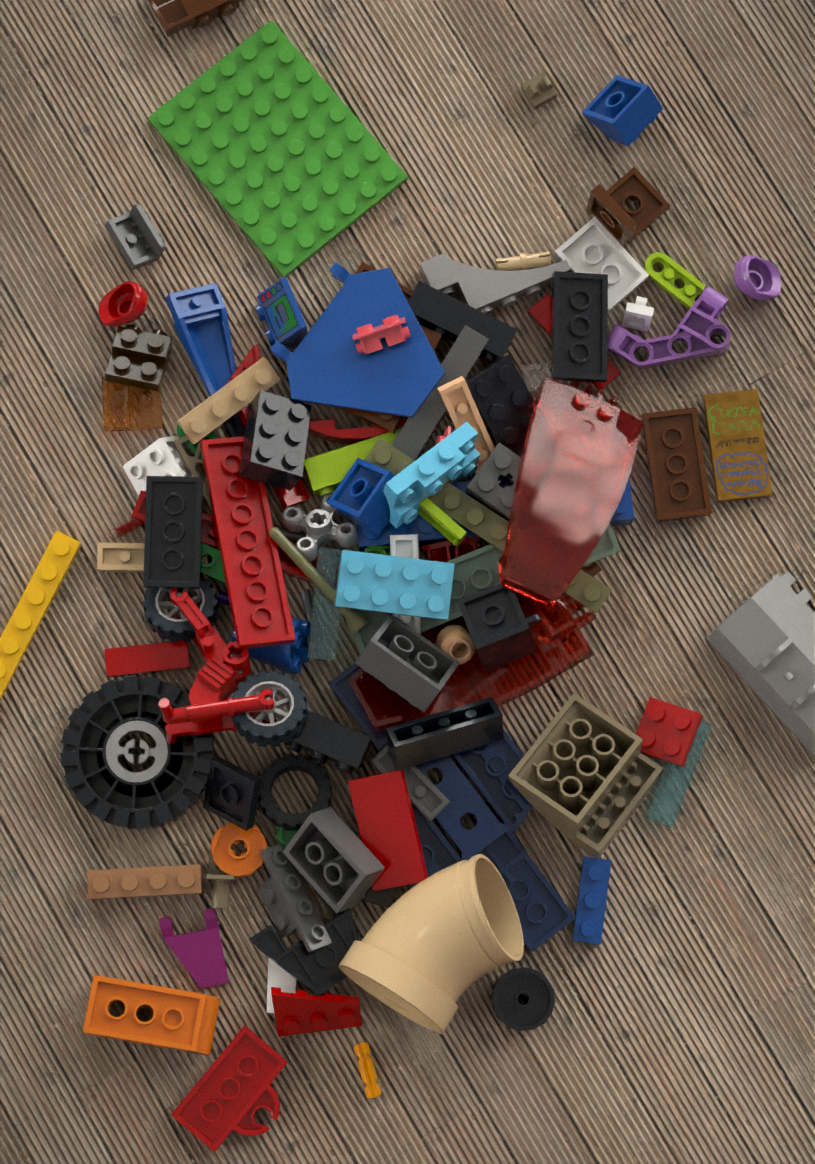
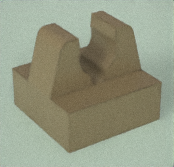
M545 72L521 84V90L534 110L557 98L558 93Z

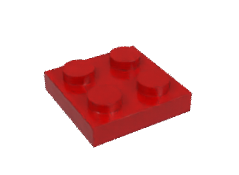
M650 697L636 735L643 739L640 753L684 768L703 716L700 713Z

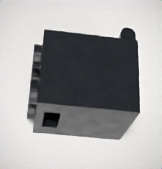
M507 580L457 600L485 672L537 652L529 627L540 623L541 618L537 614L525 619L515 594L527 588L524 580L514 584Z

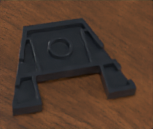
M325 900V904L335 917V919L324 925L332 941L330 945L313 952H308L303 940H301L289 949H286L271 925L249 939L252 945L316 996L321 995L347 977L340 970L339 964L355 940L359 941L351 915V908L336 913Z

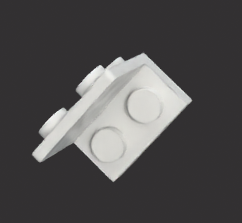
M179 436L159 438L123 465V469L138 496L141 490L146 492L147 476L192 477L173 444V441L179 439ZM182 444V446H183V448H184L186 454L189 456V454H188V452L186 451L184 445Z

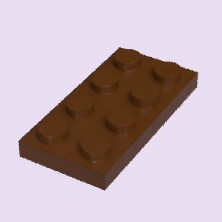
M696 407L642 414L641 419L656 522L711 516L712 511Z

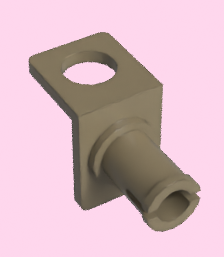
M210 849L208 874H206V879L213 883L211 908L229 909V884L232 881H236V876L226 875L216 868ZM232 849L235 851V856H237L238 851L236 849Z

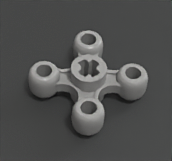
M333 493L323 497L322 509L313 510L308 515L303 514L297 507H288L282 513L283 527L287 531L297 532L303 530L307 533L305 537L300 538L296 542L295 547L309 562L317 558L318 545H326L334 539L341 547L352 548L358 542V531L354 524L346 522L338 525L333 522L334 518L342 515V513L327 504Z

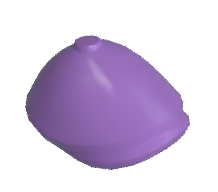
M754 255L744 256L737 262L734 270V282L742 294L757 300H769L779 296L781 277L778 268L773 263Z

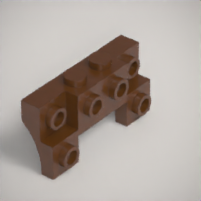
M148 0L167 37L189 26L192 29L205 27L213 19L221 15L228 16L234 13L240 7L239 2L243 1Z

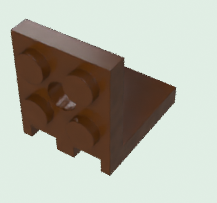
M633 167L607 191L600 184L597 185L590 193L586 212L589 215L592 213L625 248L662 216L671 205ZM635 199L640 207L635 211H630L625 207V201Z

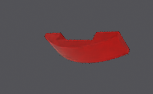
M409 417L402 418L397 430L404 426ZM334 419L309 421L308 433L315 437L341 444H354L389 433V431L378 426L335 430Z

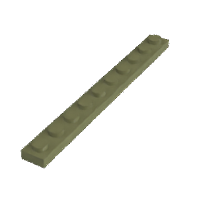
M379 438L364 461L386 469L396 476L415 460ZM446 482L435 495L427 497L451 519L594 613H598L612 592V589L450 483Z

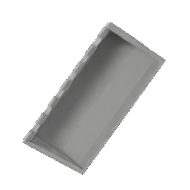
M786 572L782 577L777 573L705 639L815 758V611L813 612L806 605L812 599V596L805 589L798 594L791 589L790 586L796 579L790 572Z

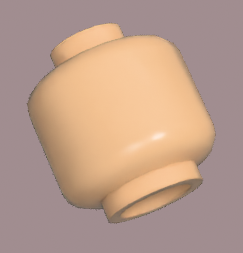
M446 626L437 636L436 646L457 660L459 665L466 663L474 655L475 645L471 635L462 626Z

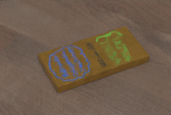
M758 389L703 395L717 503L771 497L773 494Z

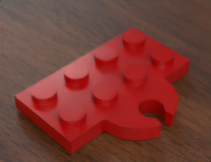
M244 1025L171 1116L214 1152L232 1130L248 1136L265 1133L270 1128L266 1124H259L255 1120L254 1115L257 1109L266 1108L269 1110L271 1118L277 1121L280 1113V1100L278 1093L271 1083L288 1061Z

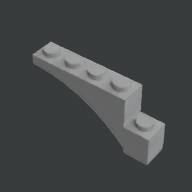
M445 253L420 263V272L427 285L449 296L455 293L454 290H458L463 303L487 315L492 313V309L502 305L505 308L515 304L518 301L517 298L525 295L532 297L542 292V288L552 285V274L554 271L570 272L571 270L567 260L531 270H489L447 258Z

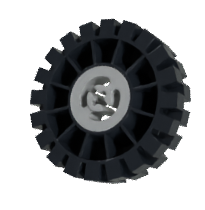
M128 676L123 677V680L117 682L111 680L102 684L101 689L95 693L91 691L82 699L83 704L78 709L75 708L68 719L70 721L68 729H64L61 740L63 752H60L61 766L65 770L66 775L64 778L69 789L73 791L78 802L91 812L92 815L117 827L132 830L154 829L165 826V823L172 820L176 821L185 815V812L191 806L194 807L202 797L201 794L207 785L208 774H210L211 770L210 761L215 758L216 751L214 750L213 742L215 741L213 734L178 736L177 741L173 744H169L166 741L167 733L165 726L167 723L163 721V714L158 702L162 698H167L173 709L190 705L189 696L182 689L171 683L168 684L159 678L149 676L146 678ZM134 733L148 734L156 742V747L151 749L145 741L140 739V748L145 751V754L139 756V764L144 766L151 758H155L153 765L143 772L127 771L120 763V759L125 756L131 764L136 766V757L131 752L137 749V741L132 739L125 747H121L125 738Z

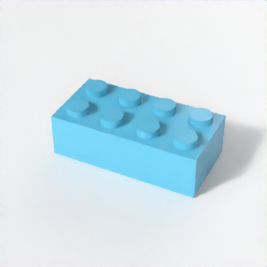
M342 550L334 607L448 620L455 564Z

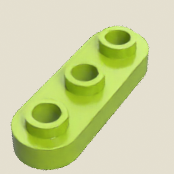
M653 253L645 262L644 270L649 274L648 278L687 309L691 308L693 303H695V299L699 298L706 285L664 253ZM660 265L662 267V271H654L653 266ZM680 281L683 284V288H676L674 282Z

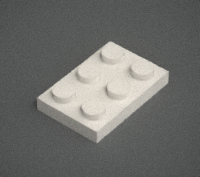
M595 217L554 252V255L560 261L567 260L571 269L570 272L608 275V313L649 277V274Z

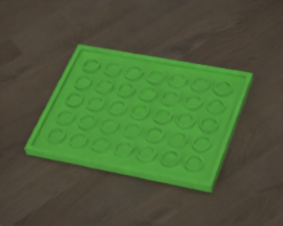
M272 20L148 117L150 124L283 278L292 274L408 180V176Z

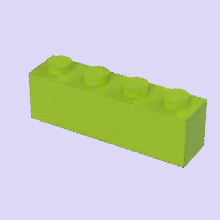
M401 429L396 430L395 434L391 432L305 459L304 467L314 496L320 494V497H324L327 494L334 493L357 458L365 460L379 438L392 445Z

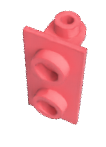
M393 315L383 319L382 325L373 327L372 324H367L357 328V333L353 334L352 338L353 340L359 339L360 341L355 344L358 354L364 353V355L383 349L380 339L384 337L388 347L407 341L406 338L411 337L408 326L402 328L401 325L406 323L405 317L399 318L398 315Z

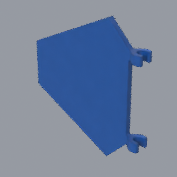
M335 262L329 272L332 273L331 276L336 280L344 283L343 287L294 352H290L278 341L270 349L273 355L287 363L291 399L413 418L443 378L445 372L391 269L384 268L350 274L344 267ZM393 315H398L399 318L405 317L406 323L401 325L402 328L408 326L411 337L406 338L407 341L388 347L384 337L380 339L383 349L364 355V353L358 354L355 344L360 341L359 339L353 340L352 338L353 334L357 333V328L367 324H372L373 327L382 325L383 319Z

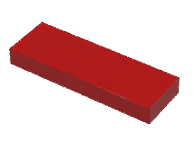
M184 640L178 641V643L163 642L104 649L108 678L190 668L188 642H184Z

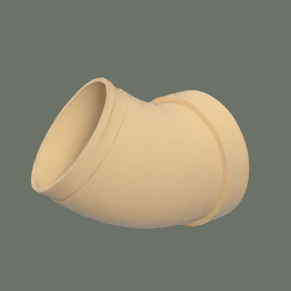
M478 854L469 860H462L434 873L403 894L374 923L362 941L355 940L340 962L339 968L349 979L389 1008L430 1031L443 1034L459 1009L456 1004L457 1000L466 989L487 973L503 967L509 962L519 961L522 958L524 939L518 912L510 891L498 869L485 855Z

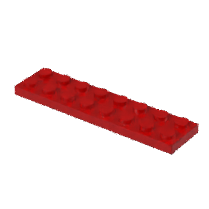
M244 436L201 440L200 443L238 650L291 644L295 641L277 543L269 535V530L273 527L265 483L239 476Z

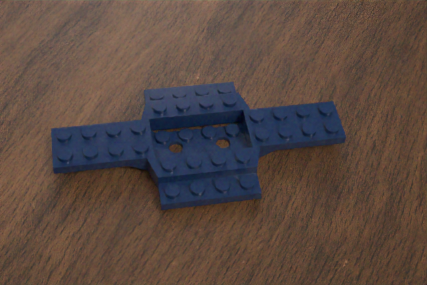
M356 663L328 683L364 733L371 737V742L379 752L387 746L386 728L423 717L418 709L412 706L409 701L395 691L390 690L384 683L365 672ZM503 729L504 739L452 754V757L503 824L498 821L450 756L416 765L425 776L428 770L432 768L439 769L443 774L442 781L434 785L450 803L435 818L460 849L462 858H460L433 821L430 822L412 803L411 805L428 877L462 860H469L478 854L485 855L498 869L510 891L520 919L524 944L532 952L576 917L514 835L528 812L534 807L508 779V775L524 755ZM465 813H471L476 817L477 824L473 829L468 830L461 826L460 819ZM418 883L409 884V885L413 888V887H414L415 885H417Z

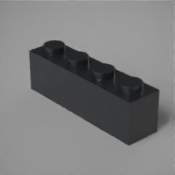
M421 281L416 285L408 301L419 324L441 334L443 340L448 338L455 342L465 325L488 338L489 341L479 357L490 364L505 356L517 329Z
M489 697L386 728L388 753L397 771L496 742L504 739L503 715L493 697Z

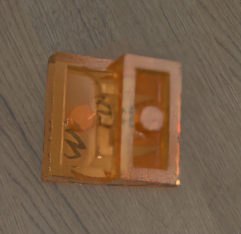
M101 377L104 431H139L163 428L161 386L159 392L105 381V377Z

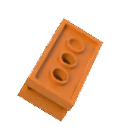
M94 975L83 1033L210 1055L221 998ZM115 1002H121L125 1005V1011L119 1017H114L109 1012L111 1005ZM143 1007H149L153 1010V1017L147 1022H142L137 1018L138 1011Z

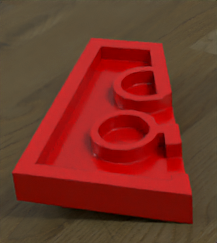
M271 987L278 1037L363 1026L359 997L327 993L320 997L307 995V991L296 990L295 993L281 992V988Z

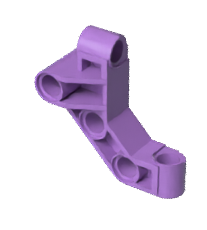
M706 285L702 294L693 303L674 333L663 337L643 340L616 323L608 335V351L639 369H647L712 355L721 356L730 348V331L716 319L726 307L729 299ZM720 335L725 338V341L721 344H715L711 341L714 336ZM678 341H683L688 346L687 350L682 354H677L672 350L673 345ZM637 350H648L650 353L649 358L643 362L637 361L634 358Z

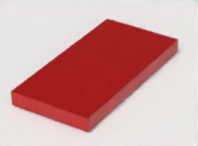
M395 770L349 780L348 785L361 841L385 867L372 884L373 891L419 883L428 878L404 770Z

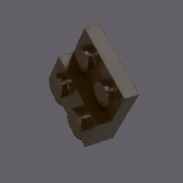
M129 324L126 327L119 326L112 345V355L105 372V381L159 392L172 351V337L162 330H154L151 333L141 331L138 326Z

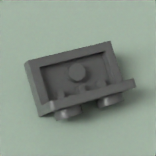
M139 203L135 204L130 212L110 219L105 224L107 231L131 270L159 260L166 248L163 237L157 233L151 223L149 214L143 210Z

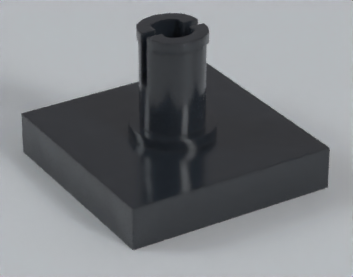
M219 756L211 759L210 774H208L203 808L245 831L253 828L262 779Z

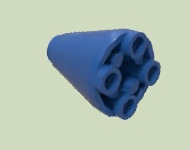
M292 619L295 634L294 643L248 648L249 657L286 673L299 674L303 662L308 663L311 655V648L307 646V638L311 629L310 622L303 621L302 619ZM235 629L232 635V642L237 641Z

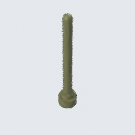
M272 527L269 530L270 537L335 606V589L278 528ZM336 607L346 618L344 620L348 624L346 627L353 635L370 620L363 612L360 613L358 610L354 611L353 609Z

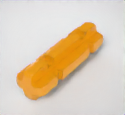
M367 1042L354 1045L356 1057L359 1058L357 1062L362 1081L366 1085L364 1087L366 1097L368 1099L381 1095L379 1083L377 1084L376 1082L378 1078L373 1059L369 1056V1053H371L369 1044Z

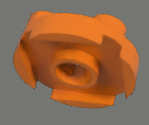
M229 823L217 830L211 842V853L214 864L221 872L226 875H235L236 878L252 876L264 864L260 852L267 848L264 835L256 825L245 831ZM239 842H243L247 852L245 854L241 853L240 856H235V851L231 849L232 845H238Z

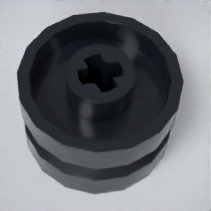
M526 967L511 969L502 974L493 985L491 993L492 1009L498 1020L507 1027L519 1031L534 1030L543 1025L552 1014L555 1004L554 990L549 980L537 970ZM520 994L528 996V1002L525 1005L518 1002Z

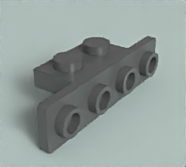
M280 843L263 849L260 852V856L271 878L257 889L281 937L290 936L298 930L308 952H313L332 943L331 938L295 866L282 853L285 849L284 844Z

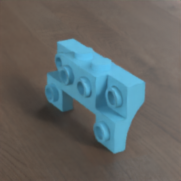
M465 422L385 484L383 492L390 508L389 522L395 528H398L404 522L406 524L411 523L418 515L417 510L420 502L430 495H435L449 480L457 482L464 476L469 478L478 469L477 463L481 454L475 449L476 445L474 444L478 432L468 422Z

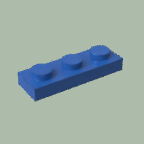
M583 857L572 941L601 945L612 860H596L591 857Z

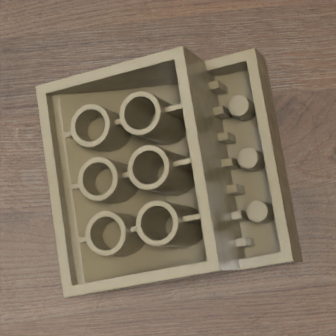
M573 693L508 775V779L525 799L554 827L598 860L661 778L663 767L640 753L643 742L641 737Z

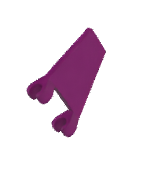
M208 908L204 911L207 926L205 930L174 935L172 918L170 916L162 917L159 921L163 939L200 988L229 983L215 908Z

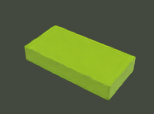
M428 498L420 502L417 510L418 514L453 545L458 547L464 540L467 532Z

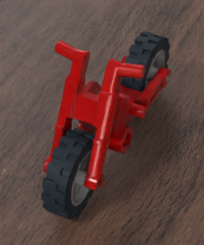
M201 574L200 589H146L143 607L150 629L154 633L157 632L160 638L164 640L166 638L170 639V642L178 643V640L190 642L192 639L199 648L206 663V666H203L202 670L197 672L198 675L189 692V706L173 709L167 698H162L158 702L163 714V721L167 723L165 731L167 733L166 741L169 744L175 743L178 736H196L233 730L237 731L241 737L245 736L246 741L254 744L256 742L261 747H267V745L277 747L284 741L288 743L293 740L295 734L297 736L300 734L302 725L306 724L308 713L306 695L302 691L300 683L297 680L294 682L292 676L286 673L282 675L280 671L272 670V673L260 671L258 675L253 676L248 648L238 650L237 641L228 644L224 643L212 624L213 621L216 622L219 606L216 590L208 578L205 579L203 574ZM188 593H192L196 596L190 598ZM168 596L171 598L172 601L163 602ZM201 601V606L198 608L195 603ZM161 609H172L167 615L161 612ZM244 670V672H243L242 674H239V672H236V671ZM276 695L284 697V699L275 702ZM290 704L289 713L279 709ZM277 716L283 718L278 722L276 721Z

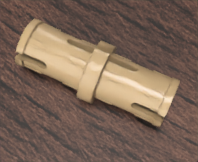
M546 251L536 254H525L524 252L519 253V256L495 259L496 270L519 271L550 266V252Z

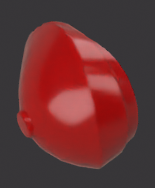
M125 281L108 292L102 298L99 305V316L104 326L116 327L139 319L147 308L148 298L145 289L136 282Z

